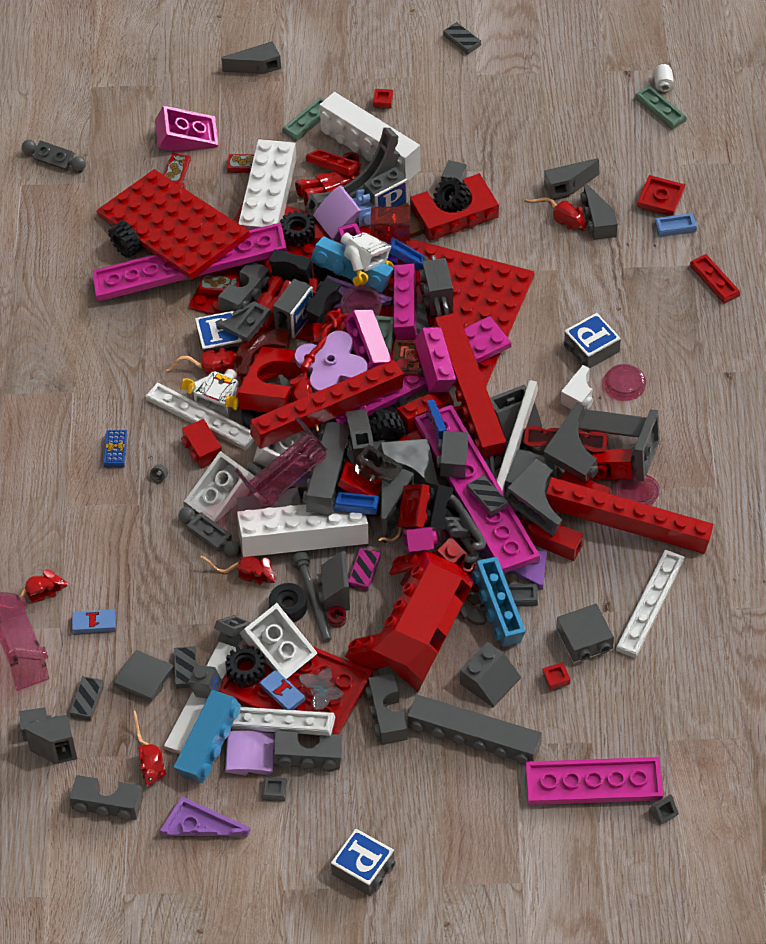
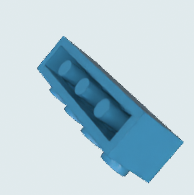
M323 236L315 245L311 257L312 262L320 268H327L333 271L338 276L347 277L352 282L353 278L357 276L351 261L344 256L346 246ZM382 264L366 272L362 270L368 276V281L364 286H367L371 291L382 293L389 284L394 268L387 264Z
M492 557L477 561L471 575L474 584L478 586L479 599L485 604L487 620L493 625L495 640L499 641L501 647L521 643L526 630L498 558Z
M211 690L174 765V769L181 776L204 783L206 777L210 775L212 765L221 753V746L225 738L229 736L234 720L240 714L241 705L235 697Z

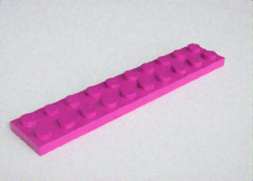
M281 222L249 230L251 236L198 276L270 258L274 249L287 252ZM156 255L92 270L98 302L189 279Z
M491 316L464 328L477 364L511 348L512 342ZM418 352L413 355L416 361H420ZM405 360L397 362L401 370L408 367V362ZM414 373L407 376L404 375L402 389L353 410L366 409L367 415L370 416L379 408L384 409L395 404L401 397L405 396L407 398L428 388L426 379ZM346 413L332 418L333 422L348 424Z
M452 405L439 409L447 431L467 432ZM427 414L416 416L415 424L422 437L428 439L430 450L437 461V455H442V452L438 451V442ZM468 433L465 478L446 477V479L486 540L485 547L490 556L498 558L503 573L540 561L537 549L510 504H508L507 508L491 516L466 489L468 483L484 475L504 497L503 491Z

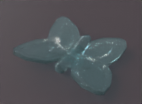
M330 668L324 669L317 676L314 674H302L299 676L302 684L308 688H313L310 690V693L312 695L315 694L312 704L316 710L325 708L329 700H336L343 696V692L340 689L332 687L334 683L330 682L332 678Z

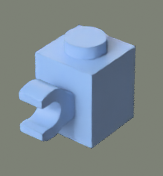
M364 189L357 190L356 198H353V201L361 209L355 221L358 227L373 224L376 207L370 202V194L364 195Z

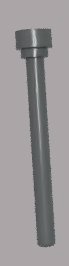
M306 552L296 553L292 556L293 565L300 571L323 641L329 642L332 638L308 570L310 563L308 554Z

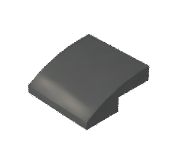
M136 650L119 672L114 681V686L152 702L162 691L163 683L173 673L174 665Z

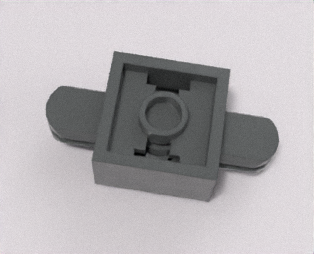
M431 255V260H428L427 256H423L422 270H419L421 280L419 285L421 294L425 296L423 298L424 308L428 309L430 317L449 315L453 313V285L446 258L436 259L435 255Z

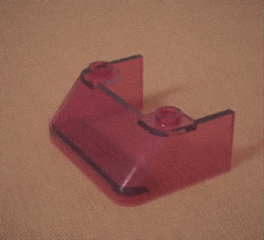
M299 416L295 419L306 433L252 480L245 476L238 468L234 470L253 495L263 504H272L277 501L279 495L314 465L325 460L327 456L326 447Z
M0 592V643L9 662L16 691L49 680L45 659H48L45 647H40L25 611L27 604L24 597H19L17 593Z

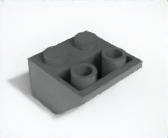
M525 385L490 398L506 442L510 441L527 389ZM535 401L526 427H542Z
M57 715L50 719L32 721L24 725L31 752L54 764L77 759L68 715Z

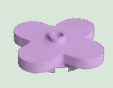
M343 331L330 333L326 337L323 348L314 356L315 362L308 369V371L312 372L310 387L313 392H318L368 370L367 362L364 358L350 354L352 338L348 333ZM304 344L298 347L295 352V361L299 368L304 361L305 354H309L317 345Z

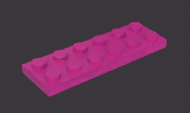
M659 757L526 762L528 805L659 801L663 799Z

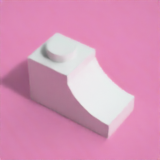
M582 365L561 391L562 405L571 410L577 402L582 404L585 409L591 407L593 403V389L587 384L589 382L590 368Z

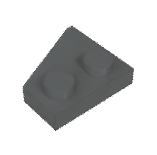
M254 301L246 305L245 308L233 312L232 317L224 321L220 319L216 323L219 328L249 342L269 318L271 311L269 308Z

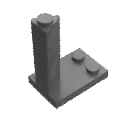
M585 409V415L579 430L639 438L637 444H633L632 456H635L633 472H636V481L644 482L660 442L658 410L650 409L647 417Z

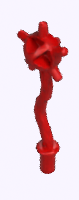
M340 308L329 311L324 316L325 323L321 326L323 329L321 340L309 354H305L304 361L300 367L303 372H307L310 365L315 362L314 356L325 345L326 336L330 329L340 327L343 318L348 316L347 313L342 314Z

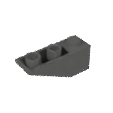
M273 41L221 57L223 72L266 74L281 69V57Z
M599 158L544 170V186L551 199L570 195L598 176Z
M584 184V191L580 193L582 204L585 203V218H589V232H592L594 240L617 237L618 223L614 209L588 184Z
M366 409L346 411L354 463L375 460L374 443Z

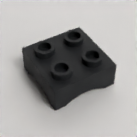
M274 249L269 259L272 276L281 277L283 282L285 280L292 282L293 279L309 285V278H313L312 259Z
M328 277L325 278L324 282L321 281L316 288L317 293L305 305L310 324L325 323L324 316L335 305L339 304L343 298L338 291L341 287L340 284Z
M420 482V484L430 486V500L426 508L427 520L424 525L446 529L445 508L449 498L452 496L453 488Z

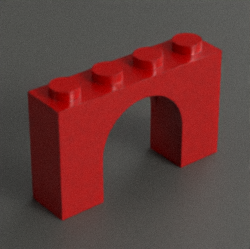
M480 173L462 179V182L469 188L468 192H470V196H467L470 199V205L463 211L450 213L439 209L428 191L410 197V207L424 227V234L428 241L457 233L463 229L474 227L499 217V204Z
M261 347L259 353L255 355L253 364L249 366L247 376L243 377L241 387L236 391L239 409L270 412L292 403L291 386L269 384L264 381L279 377L278 375H283L286 378H295L303 373L295 361L296 350Z
M564 471L561 477H557V479L610 494L609 487L588 480L586 483L567 471ZM530 522L527 528V534H529L535 546L571 561L576 559L583 547L584 534L560 525L558 532L554 536H551L534 522Z

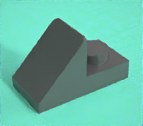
M235 615L216 620L214 629L220 631L218 642L238 647L243 639L239 633L251 623Z

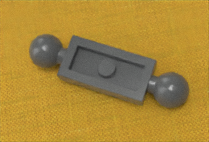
M25 140L22 143V151L28 155L34 153L33 158L35 160L67 171L70 165L75 171H82L86 167L85 159L80 156L74 157L75 153L73 151L41 140L37 146L33 140Z
M184 507L179 511L178 517L181 522L187 524V530L218 552L224 548L225 554L229 557H235L240 553V545L238 542L231 540L232 535L205 514L200 512L195 517V512L190 507Z

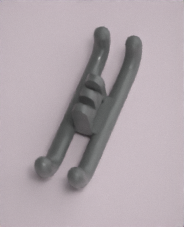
M452 494L448 502L454 506L460 516L455 517L448 508H445L446 530L451 537L459 538L470 555H466L464 561L466 563H475L479 558L478 551L486 546V540L460 500ZM470 533H472L477 542H471L469 539Z

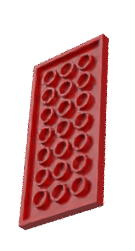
M155 169L96 210L98 216L112 226L122 220L126 221L127 224L131 225L132 229H135V233L139 235L138 239L141 240L144 248L191 280L251 236L249 230Z

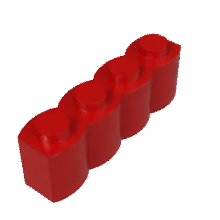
M539 426L526 427L524 443L531 447L547 446L559 428L545 430ZM579 430V438L585 449L594 453L606 451L608 438L606 434L596 431L585 433Z

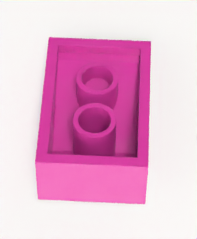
M163 106L155 119L159 149L179 152L215 148L219 145L215 116Z

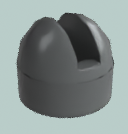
M158 464L150 470V477L155 482H162L168 475L167 468L162 464Z

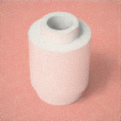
M666 64L658 65L654 71L655 87L661 92L670 91L674 87L672 69Z

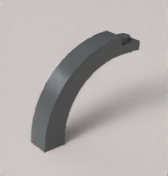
M383 128L377 150L364 171L354 180L343 186L352 199L356 198L357 190L364 189L365 182L396 166L400 156L395 149L399 136L391 128ZM332 191L310 193L305 210L313 219H316L313 215L317 208Z

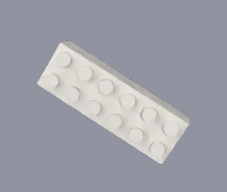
M336 92L332 93L320 104L321 131L324 134L336 139L337 142L344 144L354 153H358L370 162L379 145L383 128H391L399 136L395 149L400 156L395 167L408 181L421 171L420 145Z
M258 139L239 219V224L247 230L280 223V220L283 219L297 159L296 143Z
M306 504L237 512L238 534L243 557L368 544V522L366 514L334 511V506L331 515L306 512Z

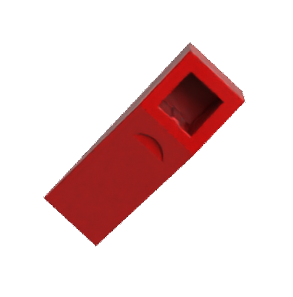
M611 449L592 454L597 459L599 470L596 476L589 480L633 479L635 456H632V449Z
M452 537L444 541L432 553L457 564L472 578L471 574L476 562L466 563L464 561V557L468 554ZM473 583L470 590L474 593H479L477 584Z

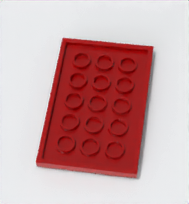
M313 647L317 654L287 678L305 696V701L294 710L334 713L335 721L331 734L339 735L364 693L365 687L368 686L369 678L373 677V671ZM242 662L238 664L237 668L247 671L252 669L254 664ZM265 663L263 679L274 671L267 663ZM226 675L219 690L221 693L235 697L239 704L249 708L285 710L260 687L262 680L259 679L258 684L251 683L252 687H248V684L240 687V683L237 686L234 685L233 681L231 682Z

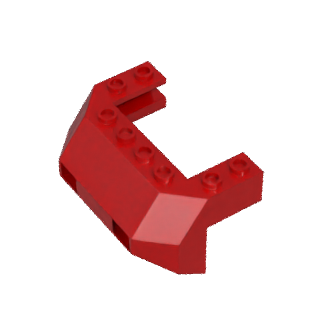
M426 550L412 552L411 554L398 556L394 559L389 574L393 576L405 573L400 583L403 586L402 594L394 603V609L386 619L382 632L352 640L345 655L350 662L370 670L390 666L417 692H419L474 583V580L457 564Z

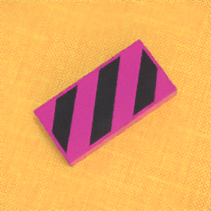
M360 548L348 580L349 586L369 590L380 559V552Z

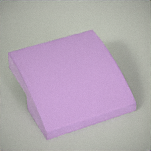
M338 186L324 199L313 216L332 240H339L338 227L354 224L361 209L342 186Z
M231 731L226 740L225 772L246 776L248 772L270 776L273 772L274 733Z

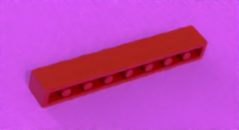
M459 313L435 317V326H432V328L441 327L456 377V381L452 386L455 385L456 399L462 404L463 418L468 420L467 428L469 434H473L474 444L483 458L504 454L506 440Z
M393 359L252 419L250 435L259 449L267 447L344 414L346 411H351L402 389L404 373Z
M553 477L550 479L546 493L547 501L553 511L705 554L714 525L713 523Z

